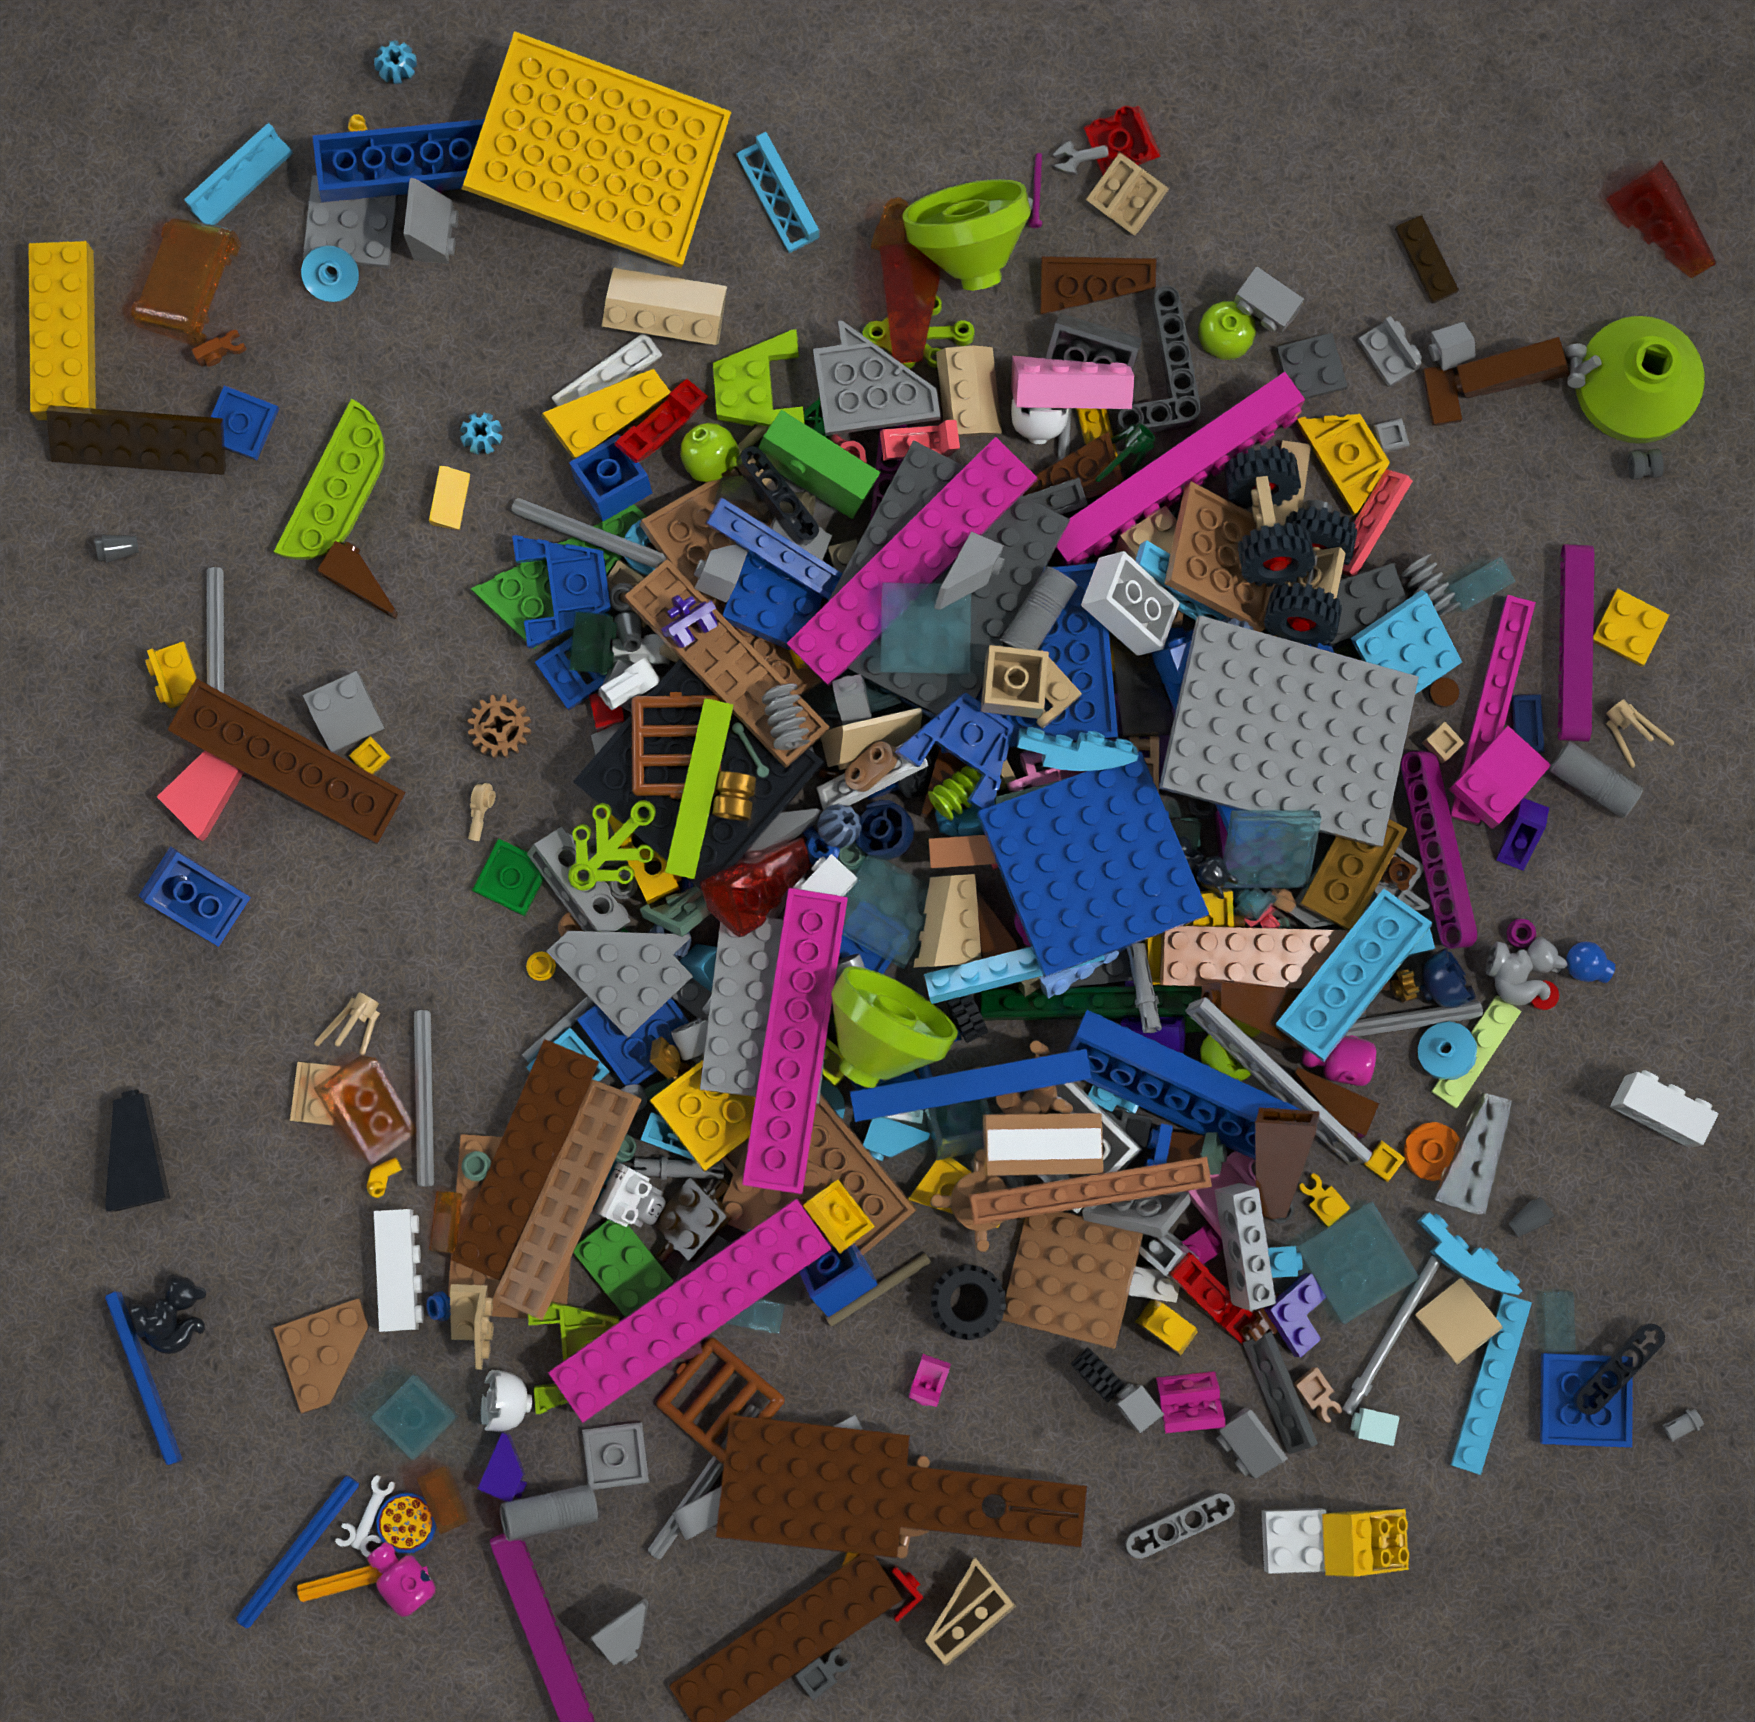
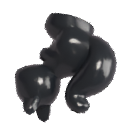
M1185 835L1178 839L1199 890H1212L1219 899H1224L1221 888L1227 881L1238 884V879L1229 873L1226 863L1220 856H1212L1205 860V856L1192 848L1189 838Z
M174 1274L170 1275L165 1285V1299L160 1298L156 1300L155 1304L148 1308L142 1303L131 1304V1313L138 1338L146 1337L149 1344L162 1354H174L185 1349L191 1341L193 1332L202 1334L205 1330V1324L198 1317H187L177 1323V1312L189 1309L197 1300L205 1298L206 1290L196 1286L189 1278Z

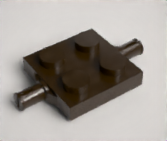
M690 1177L663 1208L657 1221L654 1223L667 1241L656 1253V1256L661 1261L666 1262L675 1250H678L688 1261L694 1263L732 1219L723 1209L719 1200L727 1188L730 1187L724 1179L720 1178L709 1191L704 1189L696 1179Z

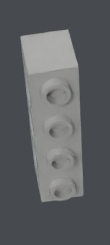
M562 826L536 842L528 851L527 855L583 931L620 932L631 922L628 918L627 910L622 904L617 903L611 894L610 887L605 881H598L591 889L584 891L578 890L570 884L568 872L571 866L576 863V842L571 834L564 831ZM558 858L565 859L569 867L563 866ZM581 870L578 872L580 879L587 880L589 878L587 871ZM593 905L601 907L603 914L597 913Z
M1237 1183L1216 1189L1215 1197L1232 1305L1253 1311L1276 1304L1259 1188Z

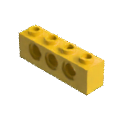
M612 815L609 817L608 821L615 834L623 824ZM632 833L620 845L621 848H636L633 845L636 835ZM648 849L640 850V855L643 858L650 857L651 854ZM656 852L651 861H658L662 865L661 871L656 875H650L645 871L647 863H642L639 860H627L634 869V876L647 904L680 890L677 882L682 880L681 876L665 873L667 862Z

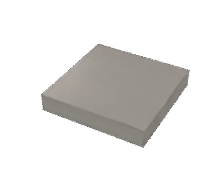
M642 1422L582 1430L588 1484L592 1490L649 1483Z

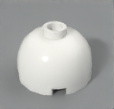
M1012 399L1011 414L1013 426L1018 433L1028 438L1033 444H1044L1047 440L1055 438L1067 425L1069 408L1016 407L1015 401Z
M498 1370L489 1371L485 1383L490 1384V1388L486 1397L482 1394V1425H487L484 1428L485 1431H507L521 1423L525 1412H530L532 1396L527 1394L525 1384L515 1374Z

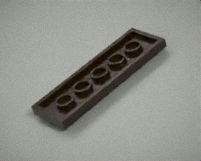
M49 405L46 410L51 462L224 475L226 471L223 418Z

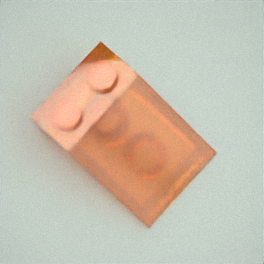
M360 1055L314 1088L329 1115L369 1165L374 1164L416 1133L413 1122L375 1057Z

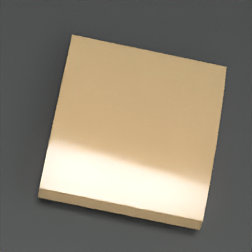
M1119 153L1086 200L1131 234L1136 235L1169 188L1125 155Z
M1462 1278L1458 1279L1415 1314L1418 1321L1436 1339L1438 1345L1456 1365L1503 1328L1488 1307Z

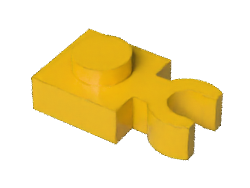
M1312 1173L1310 1177L1314 1180L1315 1187L1309 1190L1303 1183L1298 1185L1303 1194L1313 1197L1314 1200L1308 1206L1328 1228L1351 1208L1332 1186L1324 1190L1320 1177Z

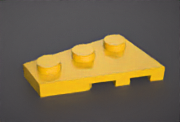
M942 1151L909 1197V1200L932 1207L930 1199L934 1195L951 1196L956 1183L962 1177L972 1172ZM935 1208L953 1214L951 1208Z

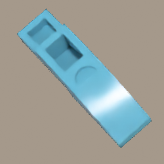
M1028 727L1027 730L1020 728L1017 735V748L1042 754L1043 766L1071 771L1105 770L1135 762L1138 758L1137 747L1133 746L1132 742L1120 738L1116 739V741L1105 739L1103 734L1095 731H1088L1087 734L1080 732L1077 743L1065 735H1056V737L1045 735L1044 731L1034 727Z
M1430 1212L1425 1213L1417 1221L1437 1242L1429 1252L1453 1272L1472 1283L1496 1292L1510 1295H1519L1522 1292L1518 1287L1520 1283L1518 1278L1509 1270L1504 1272L1496 1264L1499 1261L1498 1258L1489 1249L1485 1248L1482 1250L1479 1247L1469 1253L1467 1251L1469 1248L1468 1244L1458 1235L1453 1237L1446 1230L1448 1224L1437 1213L1434 1215Z

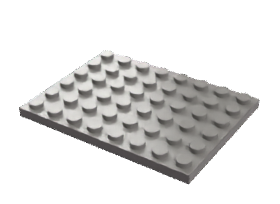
M1200 615L1196 618L1159 789L1371 846L1383 847L1419 677Z

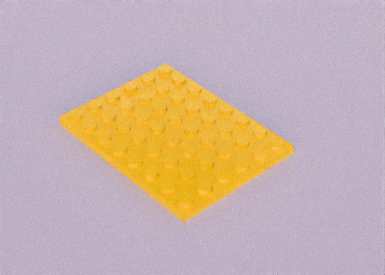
M514 31L462 189L682 268L731 111Z

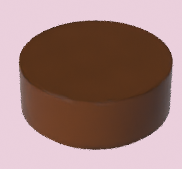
M1450 678L1437 679L1429 689L1431 702L1440 708L1452 706L1459 697V687Z

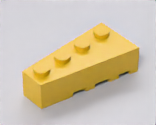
M651 369L542 413V418L574 460L607 441L666 398L671 392L656 371Z

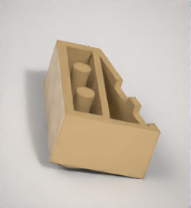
M975 874L930 877L924 914H927L924 931H920L919 941H922L919 958L915 959L913 968L957 965L981 960Z
M974 1558L970 1568L925 1640L946 1666L1016 1607L978 1559Z

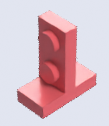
M945 420L939 426L883 429L880 431L883 461L904 459L913 440L946 457L960 449L956 420Z

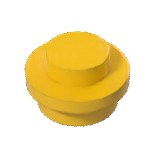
M536 952L528 958L526 969L529 976L534 980L546 981L554 975L556 963L548 953Z

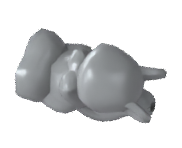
M1543 936L1537 937L1529 946L1528 951L1518 950L1516 953H1509V948L1506 944L1497 941L1490 949L1486 974L1494 977L1496 991L1503 1001L1519 1006L1530 1003L1537 995L1542 1000H1546L1550 996L1551 991L1547 983L1535 979L1527 980L1532 970L1539 973L1550 971L1559 973L1561 968L1567 966V962L1558 955L1556 947Z

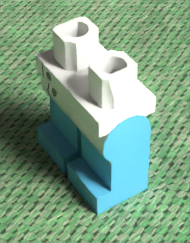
M614 1160L604 1182L606 1188L601 1189L591 1212L624 1227H627L628 1224H634L639 1215L638 1209H636L640 1198L648 1196L652 1188L649 1183L650 1178Z

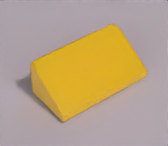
M440 465L429 517L431 525L460 530L470 480L469 473Z

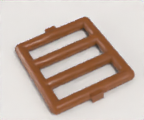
M670 692V696H636L632 699V792L634 795H671V799H682L685 783L644 784V766H689L692 754L644 755V737L696 736L698 725H644L643 708L703 707L704 698L720 701L716 695L682 696V692ZM716 781V786H715V790H714V795H717V794L720 793V792L716 789V787H717V781Z
M710 1337L687 1365L683 1362L677 1369V1377L658 1398L656 1406L724 1465L726 1450L715 1440L728 1426L730 1415L736 1416L756 1390H758L770 1402L757 1418L772 1419L784 1404L785 1398L714 1337ZM714 1352L725 1364L683 1414L671 1404V1401L709 1355ZM736 1371L748 1382L705 1433L693 1421L732 1373Z

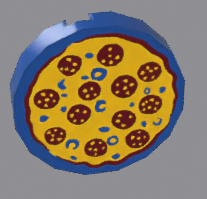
M400 1493L389 1498L380 1508L377 1516V1532L383 1543H390L398 1553H414L423 1549L433 1539L437 1529V1514L425 1497L415 1493Z

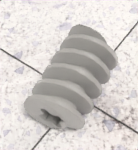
M1429 554L1408 566L1401 576L1403 579L1412 578L1407 586L1409 589L1418 588L1413 595L1420 590L1427 592L1439 617L1461 605V603H1450L1455 593H1444L1449 583H1438L1443 573H1432L1437 563H1426L1427 559L1431 556Z
M795 683L772 687L762 696V703L767 705L764 710L765 714L770 716L767 721L768 725L773 727L770 734L773 738H776L773 745L778 750H791L810 742V740L802 739V736L809 733V729L799 728V725L804 723L806 718L796 717V714L801 712L803 707L793 706V703L800 699V695L790 694L791 691L797 688Z

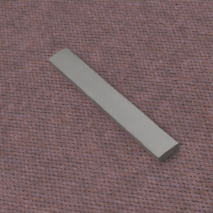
M1205 997L1188 1005L1185 1010L1186 1013L1278 1099L1288 1102L1301 1110L1320 1111L1315 1134L1349 1166L1368 1162L1372 1153L1210 1000Z

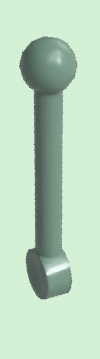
M735 723L732 726V730L739 735L757 766L758 776L761 778L767 777L769 770L766 766L762 765L744 734V726L741 723Z

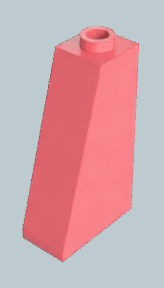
M204 751L157 798L203 842L209 835L244 772Z

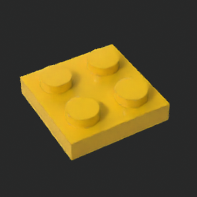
M1617 589L1593 634V642L1643 667L1669 614Z
M836 1180L803 1205L810 1218L817 1223L827 1236L829 1243L839 1253L843 1252L875 1227L839 1180Z

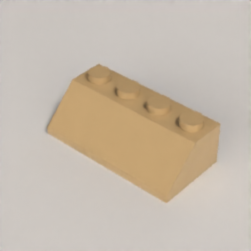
M613 268L605 301L602 327L717 345L720 339L727 286Z

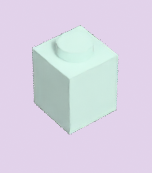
M1360 1408L1359 1413H1354L1351 1430L1355 1431L1354 1437L1394 1446L1400 1416Z

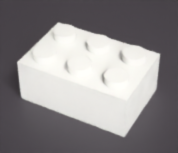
M1125 551L1098 559L1081 606L1138 656L1163 650L1180 602Z
M1642 1070L1641 1073L1636 1072L1624 1077L1610 1105L1612 1109L1688 1148L1704 1145L1719 1114L1711 1110L1712 1105L1699 1098H1696L1694 1101L1684 1096L1686 1092L1683 1089L1669 1084L1667 1087L1657 1082L1659 1077L1645 1070Z

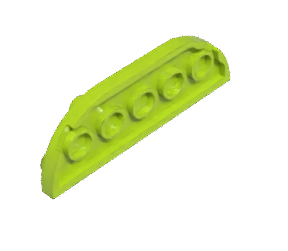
M350 400L274 550L276 555L295 560L320 557L329 552L335 541L341 544L353 529L381 473L385 458L382 432L371 413L357 401Z

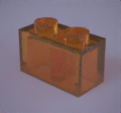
M449 1465L417 1478L440 1535L472 1520Z

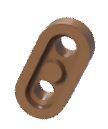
M883 741L871 745L846 769V784L857 792H866L895 767L898 760V755L895 753L896 749ZM882 752L881 757L877 760V755ZM860 771L859 777L855 779L857 773Z

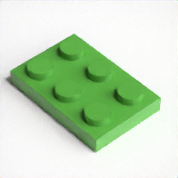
M608 1220L579 1243L573 1252L625 1317L653 1299L674 1282L629 1225L624 1227Z

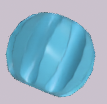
M396 40L389 41L390 45L388 47L381 45L377 50L378 57L374 59L375 69L380 71L379 76L386 82L393 79L394 84H402L401 79L403 77L410 80L415 73L412 68L417 66L416 55L412 53V48L407 44L402 43L398 45ZM397 60L398 64L395 65L393 61Z
M476 412L469 415L468 417L471 422H463L460 431L465 433L460 437L463 446H471L470 452L479 455L482 449H485L486 454L494 452L491 445L497 444L500 446L503 438L501 434H498L503 429L499 420L492 421L493 415L486 412L480 418L477 417ZM478 430L481 432L486 431L487 434L484 437L482 435L477 436L476 432Z

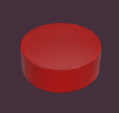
M1543 980L1550 987L1549 998L1542 1000L1537 995L1530 1002L1534 1008L1548 1010L1557 1004L1559 991L1556 985L1550 981Z

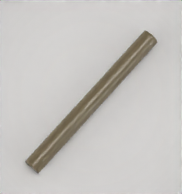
M926 1253L918 1256L878 1282L877 1286L830 1317L826 1316L827 1322L831 1327L930 1264V1259Z

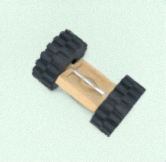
M1260 446V450L1251 448L1248 449L1246 454L1240 452L1237 454V459L1231 458L1229 460V464H1226L1224 472L1230 501L1234 502L1237 506L1242 505V509L1248 510L1249 507H1252L1253 520L1257 525V530L1250 531L1251 536H1243V541L1238 543L1242 575L1244 579L1247 578V582H1255L1257 586H1262L1263 583H1266L1267 587H1273L1275 583H1279V586H1282L1286 581L1296 582L1297 577L1304 578L1307 576L1306 572H1311L1315 565L1311 536L1306 528L1302 529V526L1298 524L1293 527L1292 523H1286L1285 526L1276 523L1273 509L1274 504L1280 506L1283 505V500L1288 502L1292 500V495H1297L1299 489H1301L1296 457L1293 452L1289 453L1286 448L1279 450L1278 446H1272L1271 449H1267L1266 446Z
M1303 507L1298 509V513L1292 511L1290 516L1286 517L1285 524L1292 523L1293 527L1298 524L1302 526V529L1306 528L1309 531L1315 565L1311 572H1306L1307 576L1304 578L1297 577V581L1293 583L1286 581L1282 585V589L1276 587L1274 592L1271 591L1264 623L1265 628L1269 629V633L1272 636L1277 635L1279 638L1304 645L1311 644L1312 647H1318L1319 643L1325 646L1329 641L1333 642L1335 640L1342 612V605H1340V600L1337 598L1344 564L1348 565L1350 560H1352L1357 536L1354 522H1349V518L1346 515L1340 517V512L1334 510L1331 513L1328 512V508L1324 507L1321 510H1316V507H1309V510H1306Z

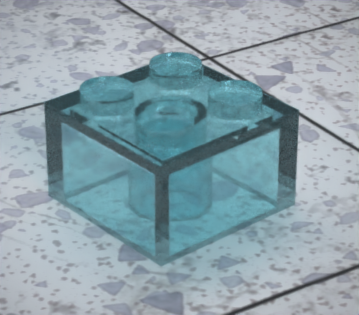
M987 1099L924 1110L937 1160L984 1149L983 1115H991Z
M413 1374L371 1419L414 1461L460 1416L419 1374Z

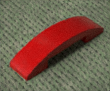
M686 378L669 394L667 400L637 427L632 426L614 445L635 463L644 460L675 435L703 405L708 396Z
M1188 1252L1171 1271L1170 1276L1203 1310L1243 1345V1342L1246 1340L1239 1331L1246 1324L1256 1319L1255 1315L1249 1310L1232 1305L1230 1292L1191 1252Z

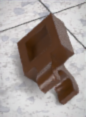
M1274 1292L1276 1299L1279 1296V1293ZM1266 1307L1253 1310L1252 1312L1256 1319L1246 1324L1239 1331L1246 1341L1252 1338L1256 1342L1265 1332H1272L1273 1335L1278 1332L1264 1310Z

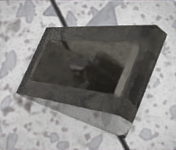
M724 476L720 479L713 504L716 505L720 498H724L758 521L768 523L771 511L744 476ZM762 482L764 488L769 490L767 486Z

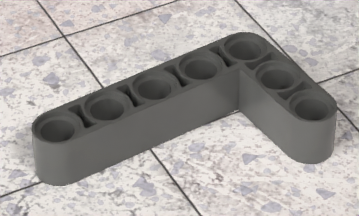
M1165 285L1160 287L1152 301V311L1169 399L1133 404L1132 409H1121L1116 421V428L1119 433L1129 427L1122 421L1126 416L1134 417L1137 425L1140 423L1145 425L1153 434L1191 427L1196 423L1200 414L1201 406L1179 292L1172 286ZM1167 297L1172 301L1173 305L1164 307L1159 303V299ZM1174 325L1178 333L1168 334L1164 330V326ZM1178 352L1182 355L1183 360L1174 362L1170 359L1169 354ZM1182 379L1187 382L1189 387L1185 390H1180L1175 386L1174 381ZM1188 407L1193 411L1194 415L1192 417H1184L1180 414L1179 409ZM1161 412L1165 416V420L1156 422L1152 419L1151 413Z

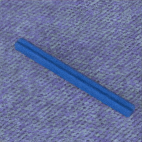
M350 1476L344 1477L236 1617V1621L245 1628L251 1627L358 1488L359 1484Z

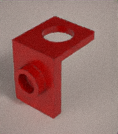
M598 693L589 695L597 733L618 723L625 722L622 707L618 706L611 710L603 699L598 696Z
M895 1565L891 1569L892 1572L914 1596L893 1617L898 1622L924 1597L917 1589L921 1585L909 1571L904 1575Z

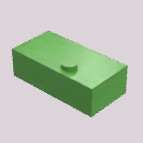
M782 409L759 445V449L766 455L780 474L851 519L854 518L880 474L875 468Z

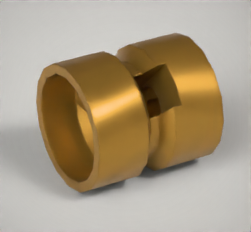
M719 772L716 789L720 792V795L715 797L712 814L732 820H750L753 803L749 800V797L754 795L756 778L735 772Z

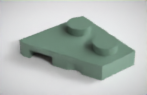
M695 886L683 893L666 897V904L653 909L647 904L641 907L640 910L643 918L683 937L722 905L723 902L721 894L713 891L708 897Z

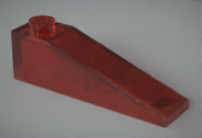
M1662 159L1636 175L1606 198L1621 223L1628 228L1633 225L1645 235L1643 240L1650 245L1654 242L1665 251V258L1691 279L1717 263L1678 183Z
M909 243L879 246L880 270L892 357L900 363L922 361L936 294L940 284L938 265Z
M799 838L720 871L700 882L708 911L737 937H743L764 924L767 920L765 916L772 908L779 906L782 902L780 898L789 888H793L812 865L804 839Z

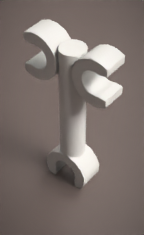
M376 1475L372 1480L371 1487L374 1492L357 1531L352 1524L343 1523L341 1527L350 1532V1538L348 1540L336 1538L335 1540L340 1546L350 1545L361 1550L365 1557L372 1553L367 1548L370 1541H375L379 1544L382 1542L379 1536H368L384 1497L393 1492L395 1488V1482L391 1481L386 1490H381L378 1487V1482L381 1478L379 1475Z

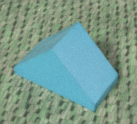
M695 944L679 962L693 975L692 978L712 993L717 947Z
M651 1112L641 1141L694 1160L662 1116Z

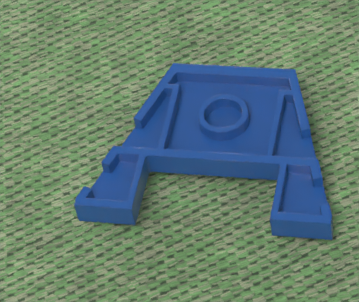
M519 535L512 536L517 564L547 560L554 616L524 621L528 649L534 648L611 610L603 550L570 544L551 543L547 540L529 539Z
M962 693L903 743L895 753L915 767H920L931 747L936 743L982 774L967 801L978 809L983 810L996 805L994 802L997 790H999L1001 784L1003 762L1006 761L1014 725L998 714L981 712V702L967 693Z

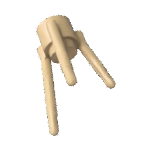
M1624 699L1606 713L1610 719L1606 724L1612 730L1631 768L1635 767V763L1618 729L1619 726L1624 730L1632 724L1648 741H1653V736L1639 723L1641 722L1670 746L1674 745L1672 739L1637 712Z
M359 992L355 999H350L347 1006L314 1042V1045L319 1046L350 1013L351 1018L340 1033L335 1046L341 1045L357 1019L365 1023L368 1018L369 1021L360 1049V1054L364 1055L375 1021L380 1015L376 1011L379 1003Z

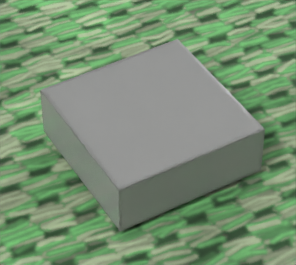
M1402 418L1374 425L1373 429L1377 442L1384 453L1410 446Z

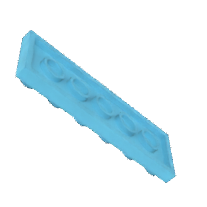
M1383 889L1278 1020L1276 1028L1324 1062L1430 929L1432 922Z

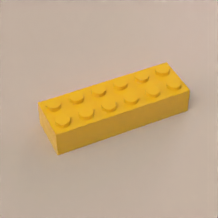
M87 241L29 243L30 412L37 420H47L46 410L49 405L96 409L94 251Z

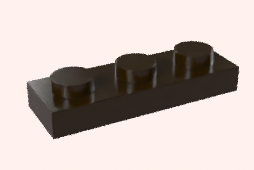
M1417 216L1395 227L1396 233L1431 303L1434 304L1458 293L1459 288L1423 216Z

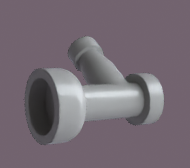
M1571 344L1564 350L1565 360L1570 363L1568 386L1571 388L1583 387L1585 385L1584 375L1601 365V359L1597 355L1582 363V359L1587 354V347L1582 344Z

